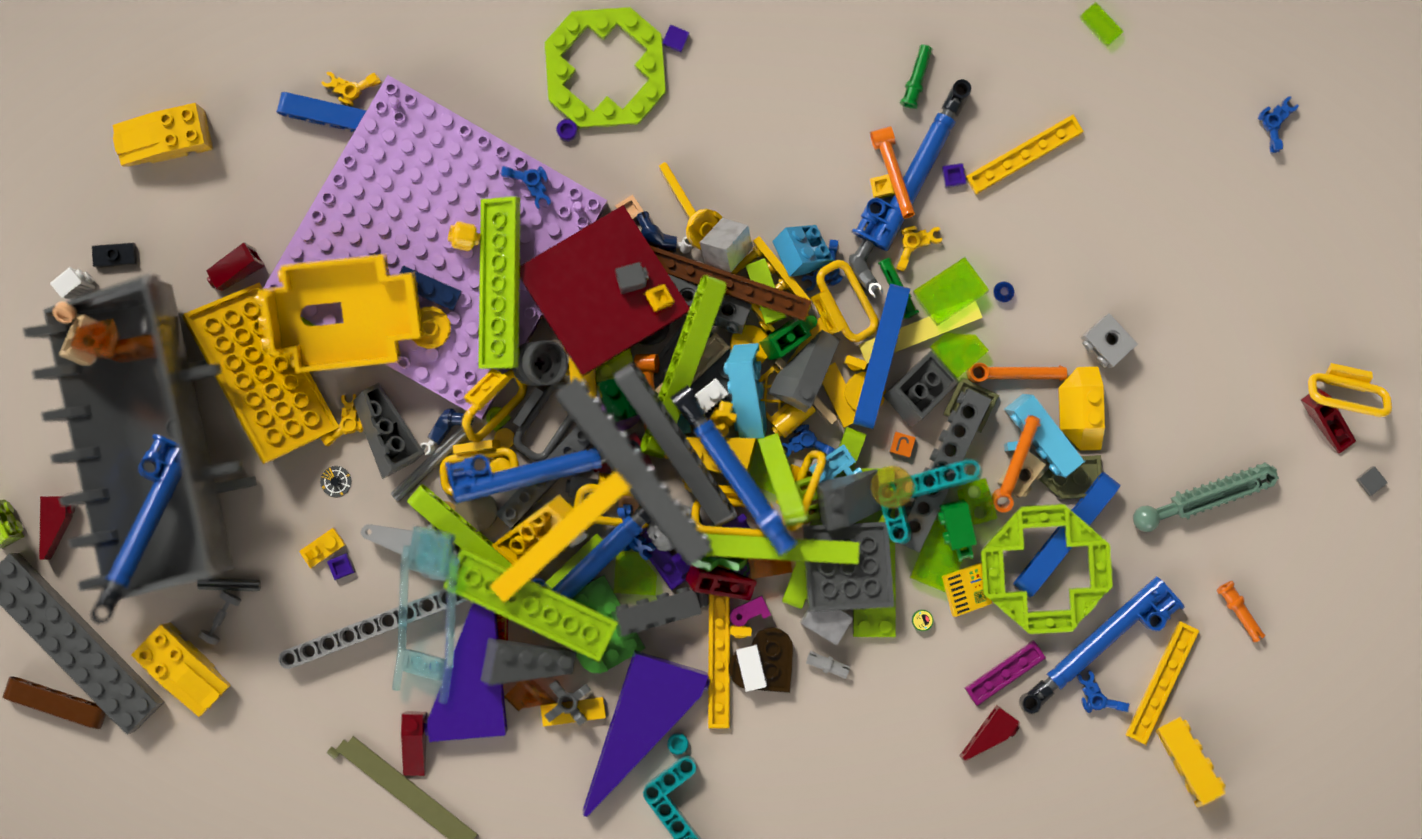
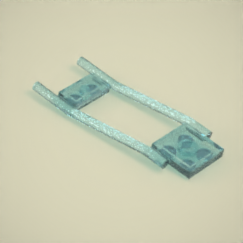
M414 526L411 546L403 545L400 565L398 650L392 690L400 691L404 671L438 681L441 680L439 703H447L454 655L456 580L460 558L452 556L455 534ZM409 569L448 578L445 658L406 649Z

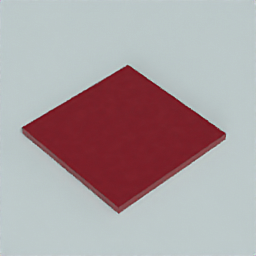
M624 205L522 264L519 270V278L582 377L676 321L690 310V307ZM640 262L641 267L646 268L649 280H646V287L621 294L615 269ZM665 284L674 303L655 312L645 293L650 289Z

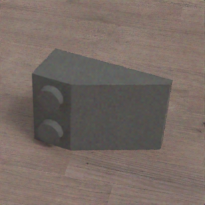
M930 351L899 379L883 397L910 426H913L922 420L959 381L936 355Z
M874 469L819 482L817 497L820 520L828 531L850 526L882 509L878 494L880 487L878 470Z

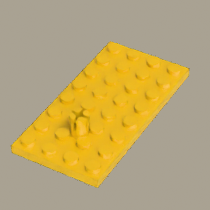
M259 282L184 313L182 318L208 365L221 364L222 373L215 375V378L264 465L324 437L340 427L309 371L295 373V368H292L290 356L293 355V352L270 356V354H267L266 349H263L262 337H264L263 328L259 326V315H261V312L255 300V296L258 294L257 290L263 289Z

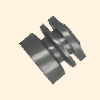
M554 341L527 342L518 347V368H512L518 381L527 386L553 385L565 376L568 368V359L564 349Z

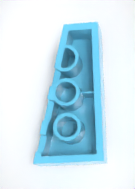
M759 343L734 345L727 362L724 364L725 374L729 376L728 392L732 394L733 399L731 401L733 404L732 413L737 415L734 428L735 431H738L739 438H764L768 428L765 401H761L764 390L763 382H759L761 361H756V354L760 351Z
M1022 394L1004 408L1021 431H1023L1026 423L1024 420L1028 415L1041 419L1040 426H1038L1034 434L1032 444L1037 448L1036 452L1042 459H1046L1050 464L1048 467L1054 475L1066 477L1085 462L1034 395Z

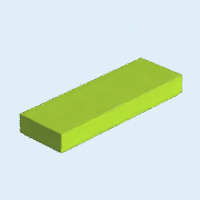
M765 258L745 265L750 280L776 288ZM760 306L766 325L786 318L784 314Z

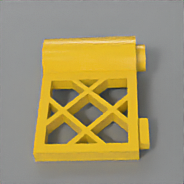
M774 365L759 379V382L765 380V385L763 384V388H765L764 399H761V401H765V407L766 402L778 403V411L772 417L766 411V417L773 425L771 428L773 433H778L779 438L782 436L785 439L814 414L816 409L811 406L808 411L803 412L781 400L767 399V388L772 386L768 385V377L773 372L777 374L780 372V369Z

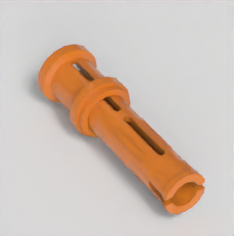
M1229 581L1221 585L1216 591L1223 596L1227 602L1226 606L1228 609L1235 612L1252 638V641H1260L1259 637L1263 639L1265 634L1244 605V597L1238 594L1234 587V582Z

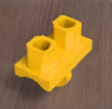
M721 401L719 407H715L713 414L707 419H712L716 429L718 428L723 437L728 434L729 427L736 421L737 417L736 414H732L733 404Z

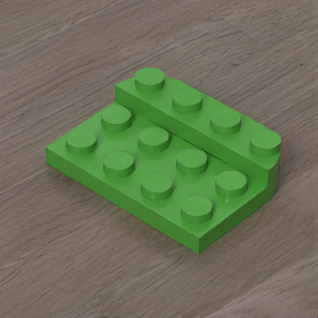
M605 575L586 585L572 598V600L613 619L612 612H615L616 607L621 605ZM615 628L600 661L592 659L574 649L572 650L576 652L578 661L586 670L591 673H603L632 657L634 650L640 652L646 649L637 632L618 637Z

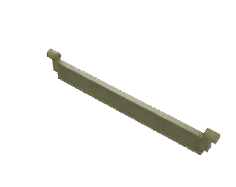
M353 736L349 742L344 739L336 749L331 746L327 751V754L333 759L342 754L448 839H474L477 833L356 737Z

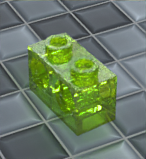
M986 478L959 485L960 490H957L959 500L964 499L967 502L973 526L998 519ZM971 486L978 489L976 498H971L968 494ZM978 506L984 510V515L980 519L974 515V510Z

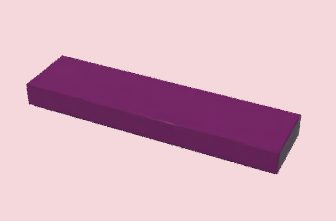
M1033 640L965 687V690L976 706H978L1042 662L1046 657Z

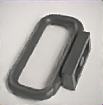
M559 381L553 385H548L544 391L535 387L512 421L519 426L513 437L514 446L530 460L535 462L546 460L573 423L572 418L567 415L542 453H535L522 443L523 435L553 391L562 389L568 384L566 382Z

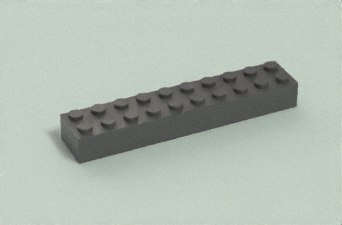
M577 378L573 379L555 393V398L614 472L617 471L631 486L628 489L686 564L688 566L692 565L712 549L709 546L712 542L705 533L700 534L696 529L698 524L691 516L686 517L682 512L685 508L677 498L675 500L671 498L669 487L664 482L660 483L656 479L658 474L650 464L648 466L644 464L642 453L637 448L633 449L629 445L630 438L623 430L621 432L618 431L615 427L617 422L610 413L606 415L603 412L604 406L596 396L594 398L591 397L589 394L590 388L583 379L581 381Z
M9 553L0 562V606L126 735L135 732L165 701L20 553Z

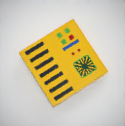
M981 563L942 576L952 616L957 617L993 604L983 594Z

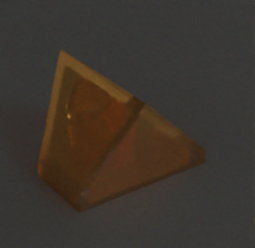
M114 319L77 326L70 346L97 358H111L119 339Z
M533 679L519 681L504 696L518 712L524 708L557 703Z

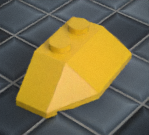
M1077 367L1058 388L1059 429L1079 451L1101 450L1105 430L1104 386L1099 367Z

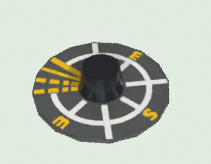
M332 466L326 469L320 480L323 491L332 497L343 496L350 489L352 482L349 472L340 466Z

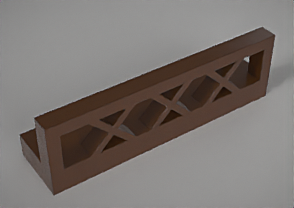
M154 334L118 340L116 347L99 349L98 356L120 363L157 358L158 353Z

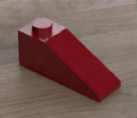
M1317 387V391L1320 395L1332 398L1329 394H1327L1326 392L1322 391ZM1310 394L1301 399L1309 416L1339 454L1356 442L1338 408L1319 404L1310 397Z
M40 496L39 560L52 559L73 518L75 506H61L59 497L62 496Z
M691 565L686 577V581L694 592L749 601L757 584V581L718 566L711 571H707Z
M996 705L959 756L966 761L1008 740L1010 736L1013 737L1018 732L1020 722Z
M406 711L402 713L401 745L404 776H425L426 735L424 724L427 723V712Z

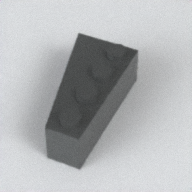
M379 383L363 390L353 400L382 480L414 463L424 454V451Z
M689 587L676 590L677 594L669 596L667 592L656 595L657 600L649 602V599L645 598L636 601V606L629 607L628 604L617 606L616 611L612 612L613 620L618 622L616 626L618 637L702 614L696 592L689 590Z
M489 638L481 681L488 685L572 674L576 652L567 648Z

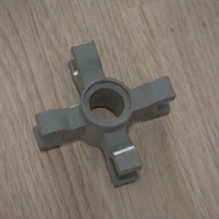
M557 679L552 682L549 687L559 699L557 706L544 716L551 722L562 712L570 713L576 723L581 726L587 719L577 707L578 700L591 691L590 687L586 683L574 693H566ZM564 697H570L573 700L572 708H565L562 701Z

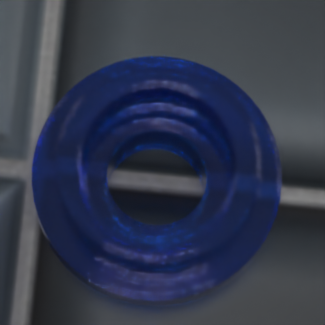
M1002 281L995 285L993 295L999 302H1008L1014 296V288L1009 282ZM1001 288L1007 289V295L1001 294Z

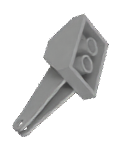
M430 524L421 532L378 525H365L361 529L363 538L417 561L420 566L418 568L420 573L425 578L429 577L432 580L446 581L460 553L447 536L433 524ZM368 529L372 531L370 535L367 533Z

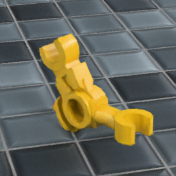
M327 72L326 74L332 78V81L330 83L321 82L327 89L334 88L333 92L343 95L344 99L339 96L338 100L346 106H353V100L359 98L362 90L381 83L379 76L375 72L359 83L348 82L340 77L337 79L332 72Z
M916 226L904 228L901 231V234L904 235L902 240L904 250L896 269L904 272L910 255L915 249L927 246L930 242L939 244L942 238H934L933 233L939 232L940 227H934L930 232H926V229L917 233L914 232L917 230Z
M353 394V400H354V399L357 397L356 394ZM346 395L341 396V401L345 407L342 408L340 428L321 438L327 447L332 445L343 434H352L356 431L362 433L364 430L360 419L359 421L357 420L358 414L353 400L350 403L346 402Z

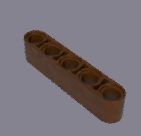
M14 676L9 677L2 698L94 729H101L106 713L95 702Z

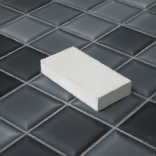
M757 645L736 649L746 692L766 687Z

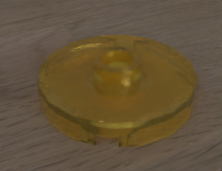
M883 467L872 479V496L880 505L886 508L895 509L902 507L909 502L913 495V479L901 467ZM892 484H896L895 491H890Z

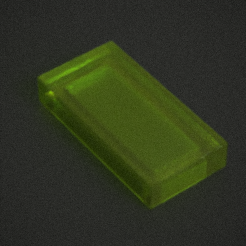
M1094 2L1079 17L1107 47L1124 32L1097 2Z

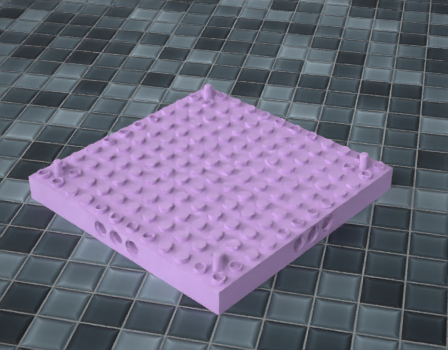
M387 75L263 288L283 286V283H280L278 279V270H280V266L285 264L387 254L390 275L399 274L404 265L461 290L462 294L454 311L418 296L420 309L423 307H435L441 309L448 316L451 323V333L448 340L442 346L435 349H425L418 346L412 339L399 340L401 360L384 364L467 411L472 405L466 402L464 396L491 370L478 369L480 241L478 246L474 245L471 251L455 249L451 246V242H448L450 226L458 221L474 224L477 228V233H480L481 199L520 197L521 266L597 221L604 212L608 202L603 197ZM502 166L522 172L529 169L537 170L539 166H542L547 174V182L543 178L541 179L542 184H544L547 190L543 193L550 198L551 204L548 205L545 199L539 200L540 209H537L535 206L536 197H532L525 183L519 179L502 177ZM519 278L520 346L529 342L543 314ZM341 302L308 305L301 311V317L315 325L344 323ZM501 368L495 370L504 374L512 368ZM499 392L475 416L484 420Z

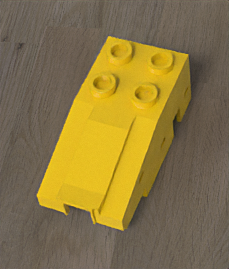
M197 103L155 111L112 125L115 152L119 155L120 164L123 167L147 162L153 164L188 156L187 152L192 151L202 153L213 150L205 110Z
M171 622L160 624L131 656L161 686L200 717L212 707L211 705L219 697H222V694L231 685L214 668L215 665L189 640L185 641L180 636L182 633Z

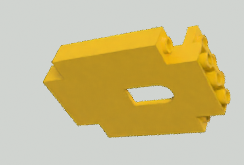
M387 254L285 264L280 266V270H278V279L280 283H283V286L257 290L258 294L255 296L256 305L260 307L261 315H259V326L263 328L264 337H262L263 349H266L267 354H270V356L293 352V355L290 356L292 368H295V373L398 362L401 360L399 340L415 339L423 336L415 272L390 275ZM341 302L344 323L308 326L301 319V311L305 306Z

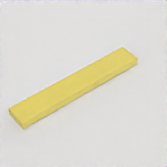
M975 298L901 327L894 353L983 318ZM875 338L858 345L867 364L870 361Z

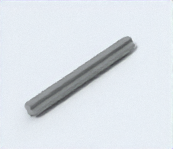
M463 426L391 492L394 499L400 501L453 451V445L461 444L467 438Z

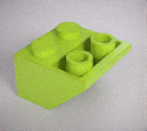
M0 500V549L24 537L22 533L23 526L15 519L13 506L6 500Z

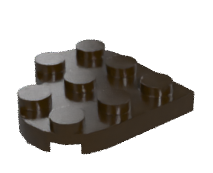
M770 627L760 630L753 638L751 646L757 645L766 687L755 690L790 693L793 661L792 641L789 635L782 629ZM735 651L730 658L728 666L729 675L735 684L745 689L737 652Z

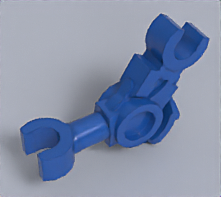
M1291 96L1282 101L1281 107L1277 105L1273 112L1268 113L1271 107H1266L1258 116L1259 120H1263L1264 128L1267 132H1270V153H1278L1283 149V142L1279 139L1278 130L1282 122L1290 115L1289 113H1293L1299 107L1298 104L1294 107L1288 106V101L1292 98Z
M502 166V177L519 179L525 183L532 197H536L535 206L537 209H540L539 200L545 199L548 205L551 204L550 198L543 193L547 190L544 184H542L541 179L543 178L547 182V174L542 166H539L537 170L529 169L524 172Z
M830 239L828 249L834 259L833 261H835L838 240ZM821 268L812 272L813 276L807 275L801 279L802 282L810 280L812 283L811 287L806 289L807 292L815 288L817 284L816 276ZM839 268L825 276V283L827 280H832V282L828 283L829 286L836 285L843 279V276L839 275Z
M808 424L801 425L795 429L794 433L800 432L799 436L789 438L790 443H781L782 447H787L788 452L785 454L786 458L791 455L792 451L796 453L805 448L814 447L827 455L836 450L817 440L818 438L809 430Z
M624 504L623 508H617L618 516L622 518V522H624L623 520L628 515L632 516V504ZM639 534L623 551H629L632 548L635 552L639 551L640 556L644 560H648L652 555L648 553L647 549L652 552L656 549V546L653 543H646V539Z
M1091 670L1087 671L1089 674L1087 681H1084L1080 674L1077 675L1078 681L1085 686L1082 690L1088 698L1087 702L1084 697L1081 699L1085 711L1091 713L1093 709L1101 710L1108 707L1128 712L1129 703L1107 699L1102 694L1097 682L1093 683L1094 674Z

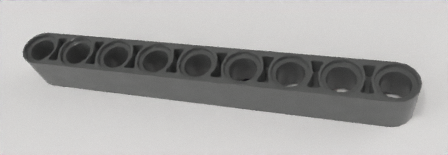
M632 362L614 373L617 384L714 525L722 527L736 519L737 513L637 365Z

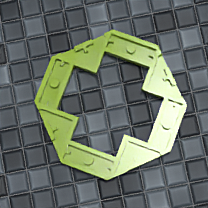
M631 7L571 11L545 41L548 100L580 129L625 124L637 125L666 94L662 35ZM618 25L647 50L634 66L649 80L623 109L606 96L597 108L592 111L563 86L576 72V69L562 56L587 27L604 40L615 26Z
M1064 504L1021 506L981 550L983 594L1029 634L1072 632L1078 626V623L1098 604V601L1105 593L1107 594L1113 587L1110 544ZM1065 526L1066 547L1087 546L1090 587L1068 588L1070 609L1028 612L1026 591L1005 592L1003 551L1024 550L1023 528Z

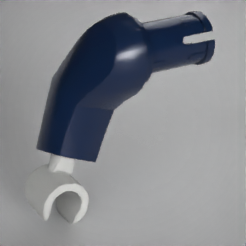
M643 211L645 217H643L642 212L636 216L642 228L641 233L650 246L668 252H676V248H679L682 253H688L693 246L689 243L687 237H684L682 242H677L676 236L664 234L658 226L652 223L647 211Z
M449 408L438 417L428 435L430 441L420 444L423 451L428 446V451L425 455H432L434 453V444L439 445L454 425L462 426V419L465 413H458L453 408Z

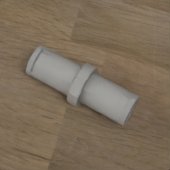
M813 651L809 652L806 664L823 669L825 673L830 672L846 679L849 673L848 669H850V666L834 661L830 656L826 658Z

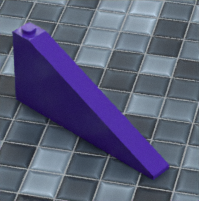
M472 602L427 723L424 724L425 735L429 736V742L506 736L508 730L503 683L488 685L481 681L488 639H499L497 613L475 602Z
M634 650L582 809L583 816L588 817L697 702L702 696L703 691H707L710 679H708V674L705 671Z

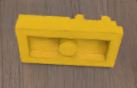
M332 528L299 552L310 569H312L346 546L337 530Z

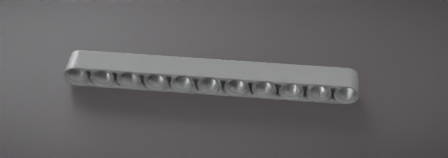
M445 588L284 650L279 655V663L286 669L299 666L458 605L469 599ZM446 592L453 594L454 599L450 604L444 600ZM427 599L434 603L432 611H427L424 607V602ZM407 607L412 608L414 611V616L411 619L407 618L404 614ZM387 615H391L394 618L392 626H388L385 623ZM368 622L374 625V632L372 634L367 633L365 630V625ZM347 630H351L354 633L353 641L346 639L345 634ZM328 637L334 640L335 645L333 649H329L326 646ZM308 645H311L315 650L313 656H309L306 653ZM288 653H292L295 657L293 664L288 663L286 660Z

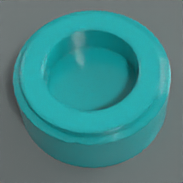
M682 733L672 734L667 742L669 751L675 755H681L688 749L687 737Z

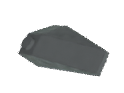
M821 330L776 375L768 394L803 412L808 411L821 387L840 339Z

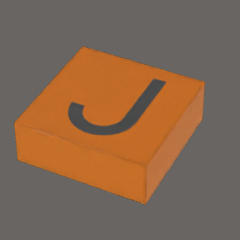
M895 432L889 452L910 458L916 437Z

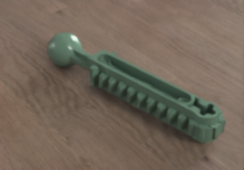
M1264 462L1260 465L1257 464L1255 468L1248 467L1246 471L1241 470L1238 474L1233 473L1230 477L1226 475L1224 479L1220 480L1218 478L1216 482L1210 481L1208 485L1201 484L1199 488L1193 487L1191 491L1186 489L1183 494L1176 491V496L1171 498L1172 503L1156 509L1148 505L1136 509L1133 514L1134 525L1141 531L1151 532L1158 527L1160 520L1178 514L1181 518L1186 517L1190 519L1192 514L1195 516L1200 511L1203 513L1206 509L1212 510L1214 506L1220 507V504H1228V501H1236V498H1244L1247 494L1250 496L1253 492L1259 493L1261 489L1267 490L1269 487L1275 486L1277 479H1279L1277 469Z

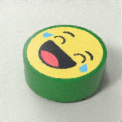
M918 610L912 616V624L917 630L926 631L933 625V616L926 610Z

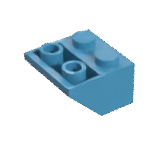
M817 225L785 227L772 241L789 277L806 275L834 260Z

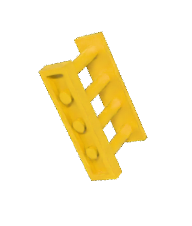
M760 236L752 241L754 246L752 251L731 272L732 274H737L745 265H748L755 258L762 256L767 261L770 273H776L780 278L778 280L779 283L775 285L776 289H789L792 294L810 300L792 276L789 277L785 267ZM752 304V311L760 319L758 324L765 332L769 331L772 334L775 331V328L772 326L775 322L766 325L762 312L759 310L760 306Z

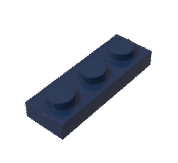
M404 265L402 266L399 274L415 272L418 296L454 311L462 294L461 290Z

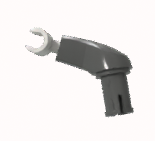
M863 239L855 254L850 255L849 264L858 281L870 292L873 298H876L874 291L880 289L883 293V289L869 270L866 261L875 244L867 239Z

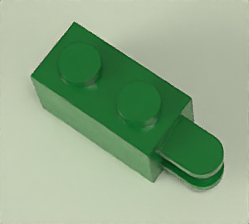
M810 315L807 316L805 322L799 319L790 320L759 343L769 360L783 357L812 336L810 330L817 325V319L815 316Z
M961 499L939 505L941 512L938 513L940 525H944L945 532L942 533L945 545H949L952 551H956L959 562H962V559L965 558L974 559L972 545H976L977 542L967 502ZM967 547L966 550L960 551L961 548Z

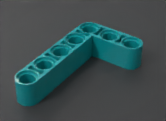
M965 460L882 484L879 487L878 494L890 539L899 544H906L911 539L912 534L904 500L976 481L983 474L981 465L974 460ZM975 465L977 468L976 473L972 476L967 475V468ZM950 471H955L956 473L953 481H947L946 475ZM933 476L935 484L932 487H927V478ZM909 482H913L915 485L914 490L907 493L906 485ZM893 488L894 495L891 498H886V490ZM894 508H898L900 512L899 516L895 519H892L890 514L891 511ZM903 528L905 531L904 537L897 539L896 531Z
M688 755L679 758L645 785L643 790L645 801L674 839H701L668 795L695 773L696 762L694 758ZM684 761L692 764L693 767L690 771H683L681 769V764ZM672 774L676 781L673 784L665 783V775ZM655 787L658 789L659 794L656 797H650L647 794L648 788ZM661 805H669L672 809L671 812L663 814L660 811ZM679 821L684 824V829L675 831L672 825Z

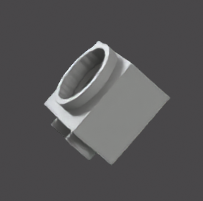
M1110 313L1100 319L1081 337L1084 341L1082 343L1089 352L1093 351L1098 356L1096 358L1103 367L1107 366L1108 368L1114 367L1138 345ZM1108 334L1114 336V345H1110L1106 341Z

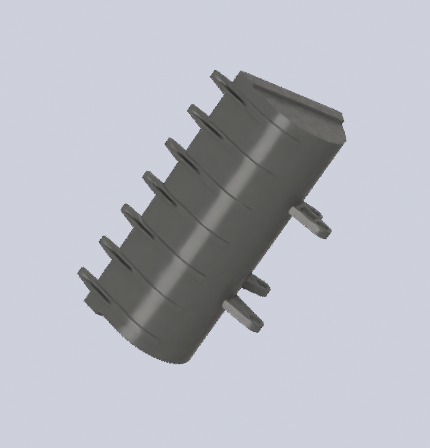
M150 273L66 302L75 308L76 316L85 315L107 326L105 330L106 337L99 345L98 350L116 347L118 340L154 334L158 353L157 358L120 363L98 356L92 365L82 366L59 355L73 321L71 323L58 321L53 315L55 306L44 309L46 324L24 328L23 332L25 338H49L55 366L33 370L32 374L34 380L58 379L64 407L42 412L41 416L43 422L67 421L73 449L52 454L50 458L52 464L76 463L82 491L59 497L61 506L85 505L91 533L69 539L68 542L70 548L94 547L100 575L77 582L79 591L103 589L110 582L107 580V577L112 571L118 554L154 482L142 477L138 472L139 464L146 451L150 450L154 441L152 438L153 434L163 436L178 444L183 474L133 577L130 578L131 581L128 587H123L120 592L122 593L121 599L222 575L226 571L233 570L234 565L218 493L256 486L257 481L256 477L253 476L215 483V477L244 470L242 461L213 467L211 465L193 381L221 374V364L208 365L206 360L189 362L172 285L160 281L159 276ZM84 336L83 344L86 347L88 344V340ZM171 418L176 438L170 437L165 431V425ZM144 463L145 471L149 473L154 472L155 467L152 463Z

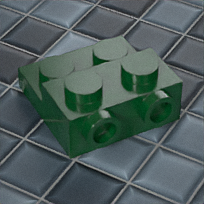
M615 378L596 384L606 415L610 413L616 422L639 415L617 384Z

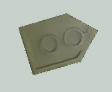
M1101 455L1081 456L1085 462L1066 477L1056 476L1048 469L1039 480L1061 500L1084 498L1087 495L1084 493L1102 473Z

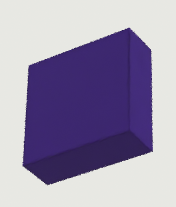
M670 24L662 45L681 53L688 39L689 32Z
M963 163L942 166L945 188L966 185Z
M348 553L327 561L334 581L355 573Z

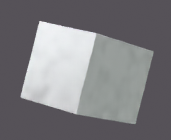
M722 218L700 242L704 263L730 273L753 248L749 226Z
M807 609L800 623L833 644L838 645L853 618L841 610L808 612Z

